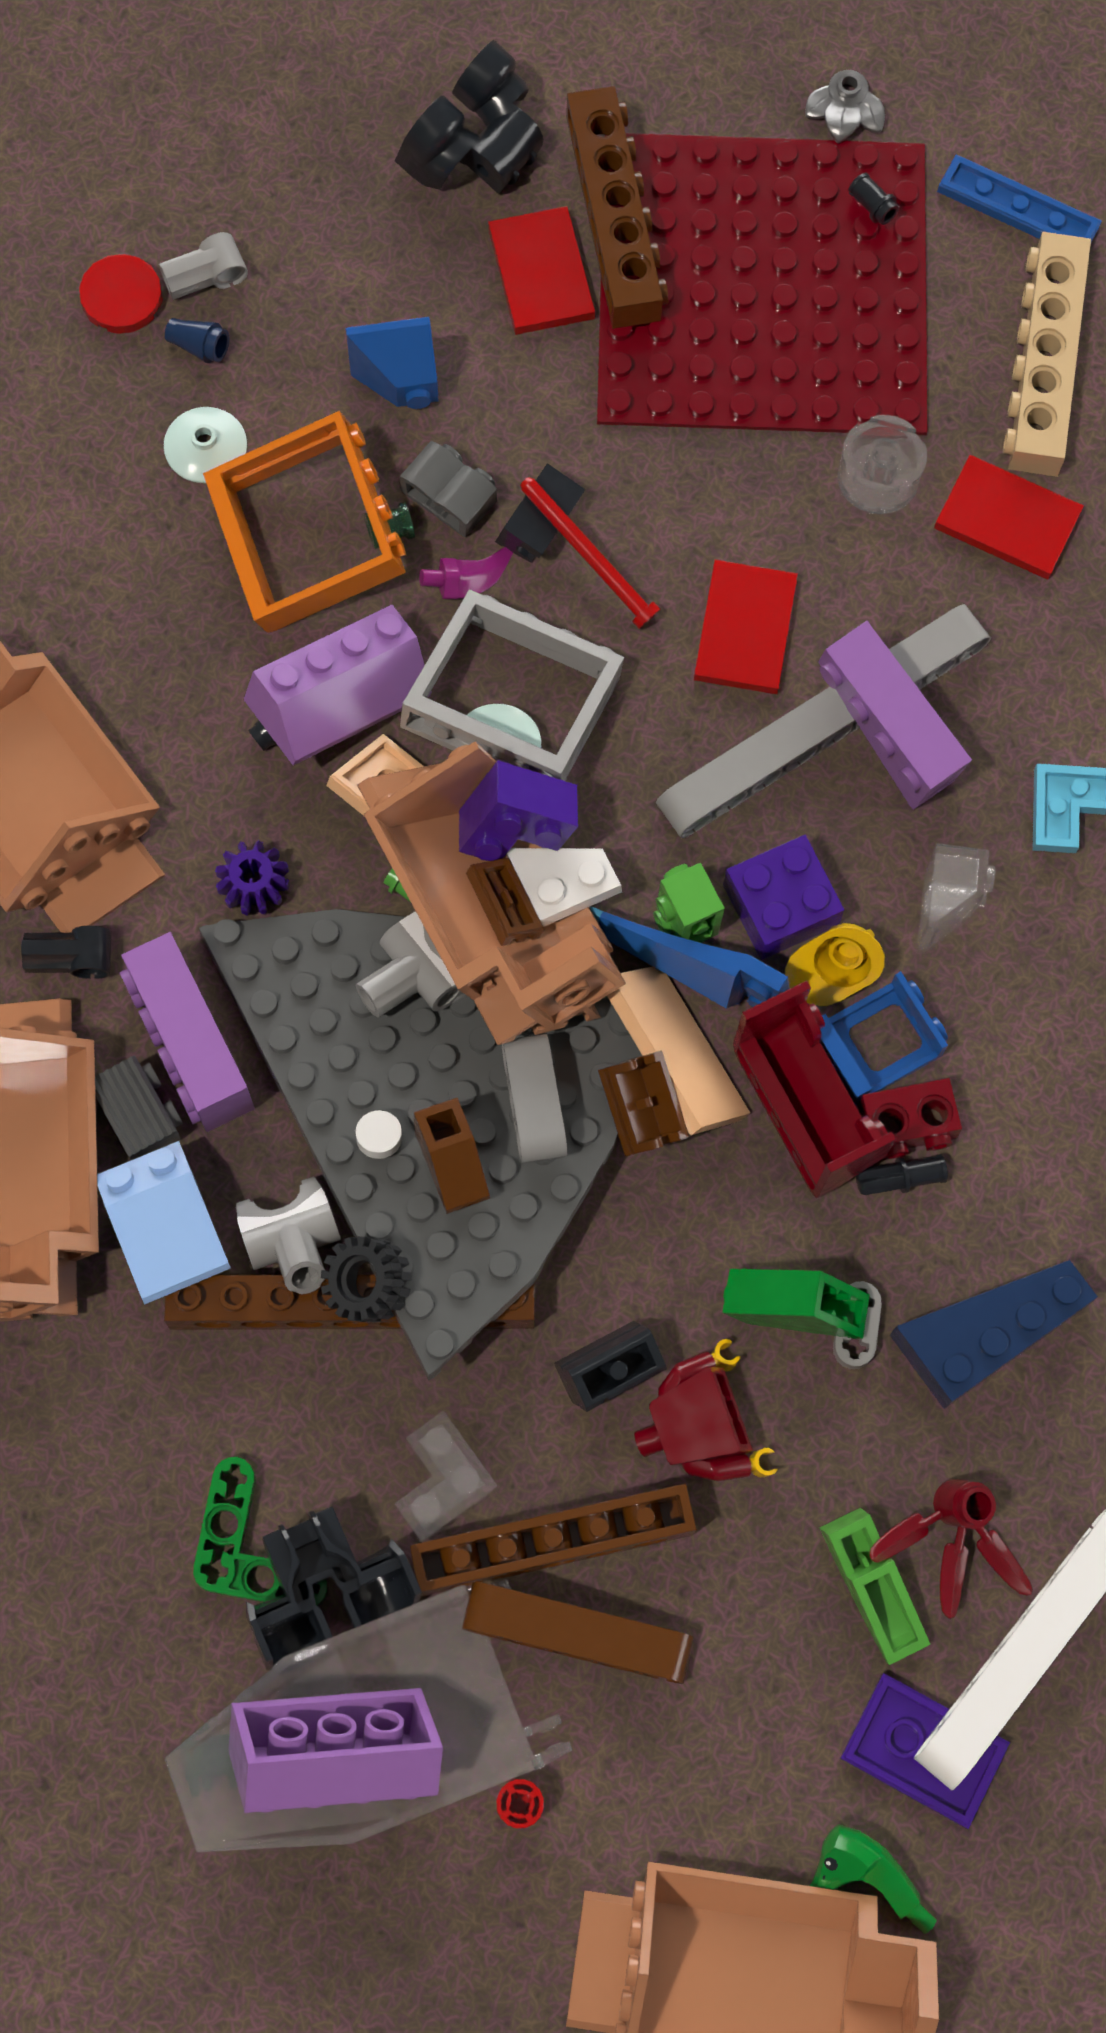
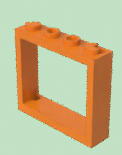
M340 411L203 473L253 620L267 633L281 629L406 573L401 557L406 555L405 548L397 532L391 533L387 520L393 518L390 507L383 495L378 496L374 486L375 483L379 482L378 474L372 461L369 458L364 459L360 448L366 445L362 431L357 423L351 425ZM342 444L382 555L275 602L237 492Z

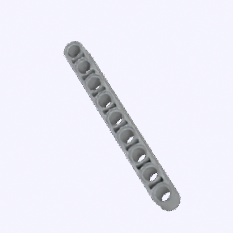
M962 604L889 650L920 690L936 680V674L940 677L972 657L970 652L973 655L980 652L989 643L991 637L969 608ZM828 687L667 789L657 799L656 804L680 838L689 837L694 833L693 828L695 831L700 830L728 812V806L733 809L764 789L763 784L767 787L799 767L800 765L797 762H800L802 765L834 744L833 739L835 742H838L860 727L848 712L845 703L836 689Z

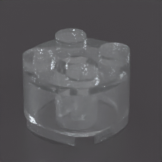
M891 415L870 417L869 421L859 426L858 424L854 426L844 441L837 470V479L842 497L858 509L868 513L895 514L903 510L915 497L927 462V448L924 441L922 443L916 434V429L906 420Z

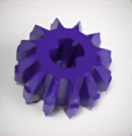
M258 840L254 844L253 850H247L246 844L240 841L238 844L239 854L235 855L230 851H225L223 858L226 865H219L215 869L216 876L222 879L216 884L218 894L227 895L225 903L230 909L241 904V912L247 916L251 912L252 905H257L259 912L265 915L267 913L266 901L269 900L273 904L280 905L282 898L278 891L289 889V880L284 877L289 872L287 862L278 861L280 854L275 847L264 853L263 842ZM252 872V876L255 877V872L259 873L260 880L253 883L252 878H250V882L246 883L245 875Z

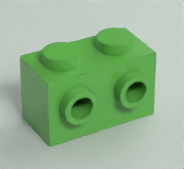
M701 862L691 867H688L687 864H682L665 873L664 879L660 881L658 897L655 899L657 911L653 912L659 930L699 943L717 936L725 908Z

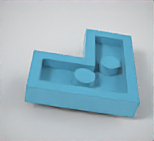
M1037 764L1034 769L1033 851L1076 853L1079 849V813L1106 815V768Z

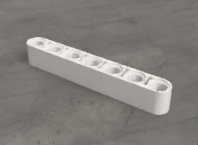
M1106 1509L1092 1523L1093 1529L1089 1528L916 1753L914 1759L949 1789L954 1790L967 1776L1105 1594Z

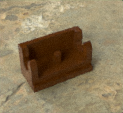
M662 1050L631 1058L598 1070L625 1156L663 1147V1144L689 1137Z

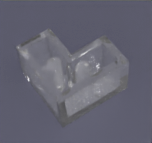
M444 1410L406 1437L407 1445L430 1478L394 1504L396 1510L420 1543L434 1540L498 1493V1485Z

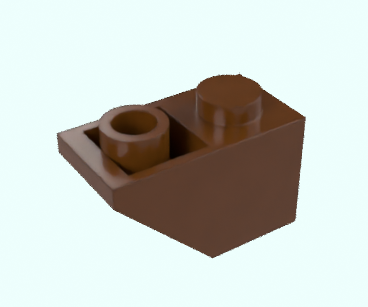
M456 1097L414 1112L415 1136L446 1214L490 1199L474 1137L458 1098Z

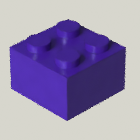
M806 835L726 869L723 887L760 960L826 932L832 926L840 924L844 908Z

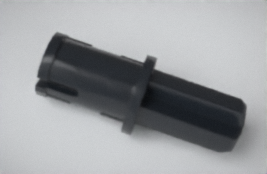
M942 1154L905 1161L904 1158L900 1157L895 1160V1163L869 1167L856 1175L858 1190L862 1195L898 1189L902 1193H908L911 1187L939 1182L946 1183L948 1179L947 1165Z

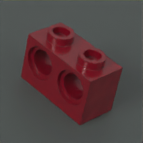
M950 1078L864 1094L857 1105L861 1117L868 1116L873 1122L883 1117H889L894 1119L899 1125L900 1131L897 1134H893L896 1140L887 1156L883 1158L884 1160L909 1154L908 1148L925 1145L926 1151L947 1148L952 1145V1140L956 1139L962 1130ZM924 1109L936 1110L941 1115L943 1124L939 1126L927 1124L921 1116V1111Z

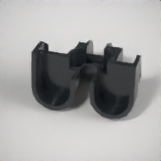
M492 40L465 69L452 91V94L469 110L476 112L487 126L479 135L463 127L465 122L464 114L444 95H441L425 110L407 133L394 161L422 185L441 190L447 177L459 162L467 165L498 194L508 184L516 183L520 175L518 171L524 165L530 166L537 160V153L541 149L544 139L541 130L533 119L513 104L515 101L524 100L529 91L525 80L515 72L516 61L513 56L495 40Z
M333 1506L316 1514L314 1511L308 1512L309 1520L289 1529H285L284 1525L280 1524L277 1531L263 1536L262 1540L283 1594L256 1605L246 1602V1618L255 1636V1643L266 1670L278 1669L303 1659L333 1641V1636L322 1610L315 1603L312 1585L332 1577L343 1593V1605L356 1632L381 1624L416 1606L420 1602L422 1591L401 1548L391 1539L390 1543L383 1549L356 1562Z

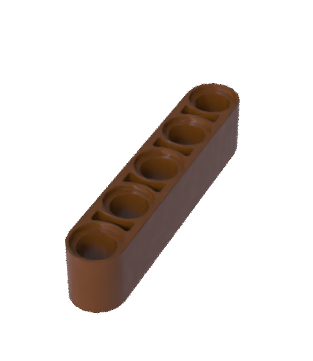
M482 1582L472 1583L462 1630L643 1676L656 1679L662 1677L666 1678V1681L684 1684L693 1642V1636L678 1631Z

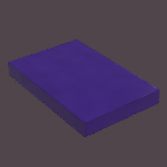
M882 1673L840 1759L963 1828L969 1829L1010 1742L996 1736L962 1782L954 1790L949 1789L917 1762L914 1757L950 1709Z

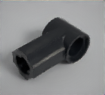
M79 926L72 929L70 933H24L21 944L22 968L25 973H70L72 976L82 979H91V974H95L94 979L106 978L110 976L112 931L100 926Z

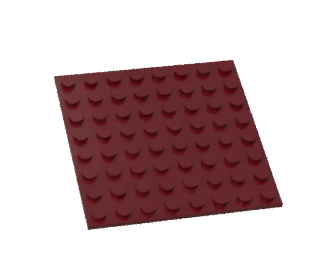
M626 133V137L633 136L635 142L636 161L632 162L634 172L640 171L642 174L644 196L640 197L642 208L649 207L652 232H648L650 243L656 242L658 245L660 268H656L658 279L664 278L666 281L668 304H662L661 321L612 329L601 279L597 424L927 436L925 143L842 141L837 143L835 140ZM612 169L604 170L606 172H615V170ZM862 173H868L870 178L887 195L893 194L897 198L896 204L899 206V211L885 225H881L879 222L873 223L869 218L870 213L849 194L848 188L850 184ZM620 204L611 205L616 208L624 207ZM630 240L619 241L624 244L632 243ZM635 275L627 276L631 280L640 279V277Z

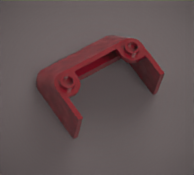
M806 980L742 1012L733 1048L741 1067L807 1187L815 1198H819L835 1190L886 1157L896 1138L892 1131L887 1132L880 1120L873 1122L868 1116L861 1117L820 1043L822 1037L820 1029L825 1027V1022L817 1006L814 1003L809 1005L807 1003L811 987Z

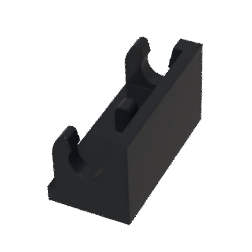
M548 463L536 479L537 483L567 516L586 490ZM525 495L495 542L528 562H532L535 557H541L558 530Z

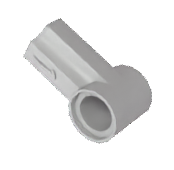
M227 232L213 234L202 241L198 250L159 264L164 282L173 300L212 285L219 289L231 287V282L234 285L241 283L248 275V270L234 238Z

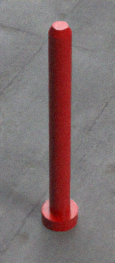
M527 477L520 484L523 493L636 616L632 622L638 629L642 628L661 610L654 601L649 605L535 479Z

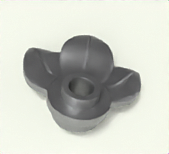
M843 70L836 73L831 78L829 85L811 93L806 103L805 116L811 119L825 118L827 129L837 143H841L848 138L859 125L871 132L880 133L885 121L882 102L868 91L869 86L865 77L854 70ZM849 85L854 87L855 89L852 91L845 90L842 86Z

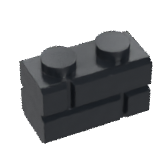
M635 1321L624 1325L554 1363L572 1403L578 1407L580 1406L586 1412L603 1404L605 1398L612 1399L667 1369L651 1331Z

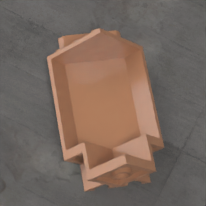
M0 641V905L5 912L22 908L32 910L41 905L61 933H70L75 927L93 926L166 876L138 839L148 831L151 826L149 821L160 807L44 653L12 657Z
M475 741L470 745L456 748L450 753L448 759L440 764L368 777L357 784L370 808V810L364 813V816L457 989L474 1000L497 1045L512 1042L516 1036L529 1028H532L535 1035L564 1028L568 1024L567 1020L583 1014L586 1021L601 1018L594 1003L626 983L609 954L614 950L590 907L543 927L544 932L539 939L532 940L528 936L524 942L516 943L515 939H513L509 945H500L466 875L471 864L487 861L459 852V810L496 763V760ZM517 840L511 848L542 847L522 840ZM495 871L503 888L506 889L499 872ZM512 903V907L521 925H524L514 903Z
M59 998L0 1004V1322L33 1319V1314L78 1315L77 1261L99 1252L94 1040L77 1038V1034L72 1032L71 1000Z
M654 1862L647 1863L644 1882L635 1881L633 1898L584 1891L566 2027L605 2033H936L939 2022L936 1942L878 1933L877 1896Z

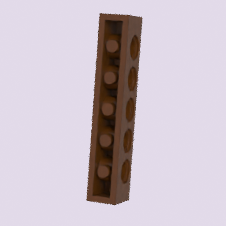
M615 86L567 93L566 119L612 329L661 321L662 304H668V290L665 279H658L656 268H660L658 245L656 242L650 243L648 232H652L649 207L642 208L640 197L644 196L642 174L640 171L634 172L632 162L636 161V148L633 136L626 137L624 127L628 126L625 101L618 102ZM599 134H604V135H607V136H606V137H600V136H597V135H599ZM612 169L615 170V172H606L604 170ZM620 204L624 207L616 208L611 205ZM630 240L632 243L624 244L619 241ZM635 275L640 277V279L631 280L627 276Z
M685 1483L410 1545L416 1579L422 1591L421 1597L471 1586L473 1582L485 1583L693 1536L697 1529Z

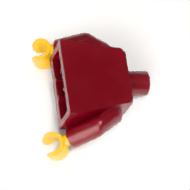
M722 1339L717 1343L712 1354L707 1351L675 1364L658 1387V1398L649 1403L654 1424L637 1430L634 1434L636 1445L644 1457L664 1450L670 1465H682L687 1474L713 1481L744 1478L750 1476L751 1472L757 1477H767L777 1472L778 1469L763 1470L759 1465L761 1455L775 1453L771 1448L755 1451L750 1455V1458L745 1454L753 1451L725 1373L736 1366L740 1356L735 1357L733 1360H725L720 1355V1350L730 1347L732 1344L731 1340Z

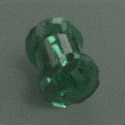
M405 502L398 503L397 508L391 510L393 518L387 520L391 533L397 532L400 538L413 539L415 538V533L408 507ZM366 512L364 513V520L372 547L374 549L380 548Z

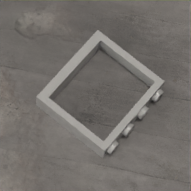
M469 589L402 703L400 727L450 750H455L463 745H470L476 741L496 761L499 760L565 781L620 679L624 657L616 654L608 647L595 645L577 637L569 630L554 627L538 620L530 613L520 612L499 603L491 596L481 595ZM470 623L598 679L557 755L427 698Z

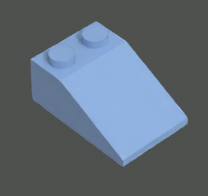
M179 1141L97 1174V1186L144 1305L231 1268Z

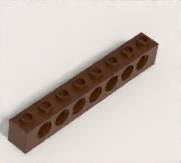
M214 1275L165 1296L164 1321L170 1330L402 1329L395 1315L388 1320L381 1319V1322L377 1323L350 1321L348 1318H341L336 1315L337 1309L329 1308L326 1303L332 1295H322L321 1286L329 1285L328 1279H325L317 1290L307 1294H299L288 1290L282 1275ZM357 1275L356 1285L360 1296L365 1298L372 1293L376 1283L375 1275ZM534 1284L495 1321L489 1322L483 1329H534Z

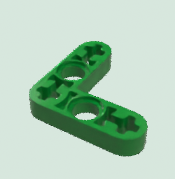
M228 1457L215 1467L212 1475L193 1575L196 1583L210 1593L266 1602L276 1598L281 1589L269 1558L241 1553L256 1484V1475L246 1460L239 1457ZM233 1466L240 1467L241 1475L247 1477L246 1484L237 1485L234 1495L235 1500H244L241 1509L230 1503L215 1504L217 1495L227 1499L229 1486L227 1482L222 1480L223 1473H231ZM222 1512H230L238 1520L236 1532L228 1538L217 1537L212 1530L213 1519ZM208 1541L221 1547L234 1546L232 1555L224 1551L222 1553L221 1566L228 1569V1574L226 1577H219L216 1584H209V1576L202 1573L204 1565L211 1566L213 1564L216 1553L214 1549L206 1550ZM259 1566L270 1568L274 1574L273 1586L264 1593H256L248 1585L250 1572ZM326 1579L315 1584L320 1586L319 1593H314L317 1606H320L325 1601L328 1594Z

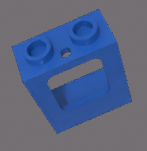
M901 971L895 974L892 983L830 1018L826 1014L822 1015L825 1027L820 1029L822 1036L820 1043L855 1106L859 1103L862 1095L879 1092L942 1057L948 1047L946 1043L948 1036L944 1026L936 1017L930 1018L922 1005L924 997L919 987L912 980L907 982ZM897 1005L903 1010L919 1035L922 1045L916 1051L880 1071H873L868 1067L851 1040L849 1031L855 1025L887 1007Z

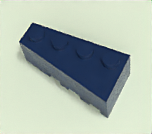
M1068 1260L898 1325L891 1332L890 1337L943 1409H945L1085 1309L1098 1296L1073 1263Z

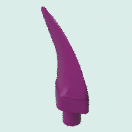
M504 547L482 560L441 558L439 570L421 569L419 575L420 586L439 587L442 599L464 598L469 589L480 594L497 583L513 552Z

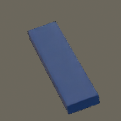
M957 154L953 158L937 190L938 193L1040 239L1042 232L1089 238L1092 243L1102 222L1095 217Z

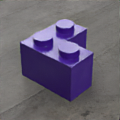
M497 760L459 810V852L485 861L503 859L517 840L558 851L578 827L577 785Z

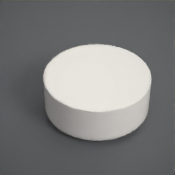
M381 1110L365 1114L356 1126V1141L359 1149L366 1156L375 1159L387 1158L393 1155L399 1149L402 1142V1130L398 1119L391 1113Z

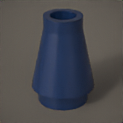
M171 318L165 329V340L167 342L177 345L205 363H211L212 361L220 362L227 353L230 340L229 332L222 329L219 323Z

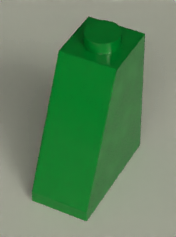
M730 1269L727 1286L723 1294L724 1305L722 1313L746 1324L863 1339L870 1294L822 1271Z

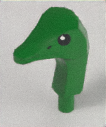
M838 1824L830 1830L822 1843L820 1860L810 1886L835 1890L844 1884L861 1880L877 1888L887 1899L899 1918L902 1919L906 1916L923 1934L928 1933L935 1926L936 1918L920 1904L918 1890L886 1848L871 1837L853 1828Z

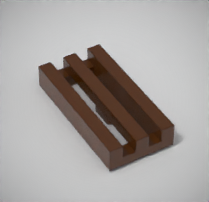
M509 857L471 864L466 875L500 945H509L513 939H515L516 943L524 942L528 936L532 940L539 939L544 932V928ZM495 871L499 872L506 889L503 888ZM512 903H514L524 925H521L512 907Z

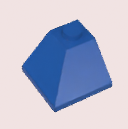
M429 317L346 328L349 365L352 377L397 407L407 406L412 409H420L428 406L431 402H438V382Z

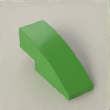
M858 1508L820 1527L830 1553L886 1663L891 1665L931 1645L894 1560L888 1558L876 1563L869 1556L870 1548L880 1538L870 1514Z

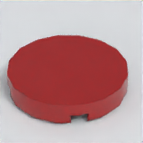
M127 254L110 255L93 263L84 273L79 287L82 309L89 321L97 327L99 325L107 328L108 332L116 334L135 332L147 326L155 318L154 314L157 312L158 307H161L163 300L160 279L153 267L141 258Z

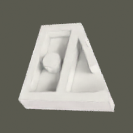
M511 848L507 852V858L509 857L543 927L622 892L621 884L603 849L560 848L558 851L548 848Z

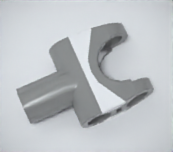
M416 911L389 928L380 940L379 944L392 961L356 984V990L362 1002L371 1014L377 1018L417 992L433 1011L443 1010L465 996L464 993L457 989Z
M314 1176L301 1180L302 1185H300V1192L297 1198L282 1208L274 1210L262 1209L257 1207L254 1201L251 1202L250 1199L236 1203L238 1225L253 1269L256 1270L278 1262L288 1290L299 1294H307L317 1290L325 1280L321 1278V1270L325 1269L317 1248L341 1240L325 1192Z

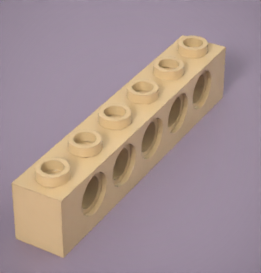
M1042 232L1037 248L1030 247L1026 272L1033 273L1032 283H1025L1021 303L1022 308H1028L1027 319L1021 318L1017 335V344H1024L1023 355H1016L1012 380L1019 381L1018 392L1012 391L1008 406V417L1015 418L1013 429L1007 428L1003 445V454H1010L1009 470L1058 477L1064 462L1091 239ZM1048 279H1055V280L1059 281L1060 283H1059V284L1053 283V282H1051V281L1048 280ZM1044 315H1051L1055 317L1056 320L1048 319ZM1039 351H1047L1052 356H1045ZM1034 387L1044 388L1048 393L1038 392ZM1029 424H1038L1042 426L1044 430H1036L1032 428Z

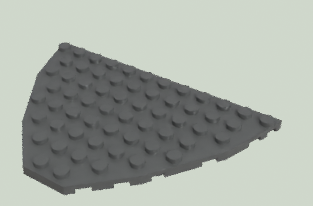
M333 909L236 922L224 919L217 924L200 927L201 938L355 1238L362 1236L390 1241V1245L398 1246L402 1250L398 1256L407 1257L410 1265L402 1268L403 1272L412 1273V1281H404L403 1287L411 1289L409 1297H399V1300L405 1304L400 1311H392L428 1381L435 1378L441 1372V1368L457 1353L460 1354L470 1345L472 1339L489 1322L495 1321L536 1281L543 1269V1264L555 1244L560 1241L593 1186V1181L600 1169L606 1164L612 1154L619 1136L598 1070L642 1056L641 1052L607 996L594 1003L601 1018L586 1021L583 1014L567 1020L568 1024L564 1028L542 1033L547 1034L566 1135L567 1157L521 1163L504 1069L502 1044L497 1045L474 1000L465 995L443 1010L433 1011L417 992L377 1018L366 1008L356 990L358 982L392 961L379 943L384 933L405 917ZM529 1028L516 1036V1038L533 1036L535 1034L532 1028ZM457 1097L474 1137L490 1199L446 1214L415 1136L414 1112ZM377 1110L386 1111L394 1115L398 1119L402 1130V1142L399 1149L393 1155L382 1159L366 1156L359 1149L356 1141V1126L359 1120L365 1114ZM368 1262L373 1274L376 1277V1271L373 1264Z

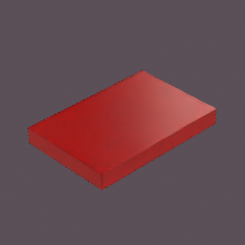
M567 206L488 221V230L515 335L595 319V309Z
M969 455L935 523L934 529L1048 580L1084 505L973 455Z
M721 560L714 561L694 681L777 695L798 573Z

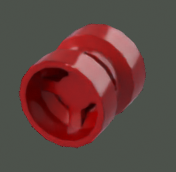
M515 1779L506 1783L499 1791L496 1799L500 1818L513 1828H527L534 1825L541 1817L544 1809V1798L540 1789L533 1782L525 1779Z

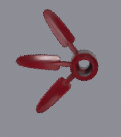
M958 1479L945 1481L935 1492L933 1500L934 1513L926 1518H923L919 1513L912 1514L888 1530L870 1548L869 1556L871 1560L879 1563L926 1537L929 1532L928 1526L938 1520L947 1525L958 1527L955 1544L948 1543L944 1547L940 1571L941 1610L947 1618L952 1619L958 1611L968 1558V1549L964 1546L966 1529H975L981 1537L977 1541V1549L994 1571L1019 1594L1032 1595L1031 1582L1011 1551L995 1530L987 1531L984 1527L995 1514L996 1502L990 1489L979 1482Z

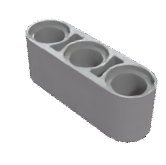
M547 1034L515 1038L512 1042L502 1044L504 1069L521 1163L567 1157L566 1135Z

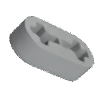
M864 1281L854 1282L850 1285L870 1294L869 1302H872V1307H868L864 1337L859 1339V1345L865 1346L867 1352H861L857 1359L850 1358L849 1350L842 1348V1343H848L851 1338L834 1336L833 1354L837 1362L848 1369H860L866 1366L874 1357L876 1351L882 1305L881 1296L872 1284Z

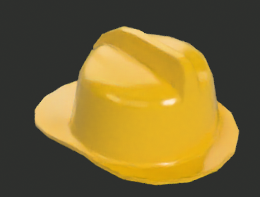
M842 923L832 926L825 933L796 950L790 956L785 967V975L788 976L790 988L807 980L811 987L807 1003L829 1006L844 1000L876 981L885 967V954L880 943L874 938L875 934L871 929L865 930L856 924Z

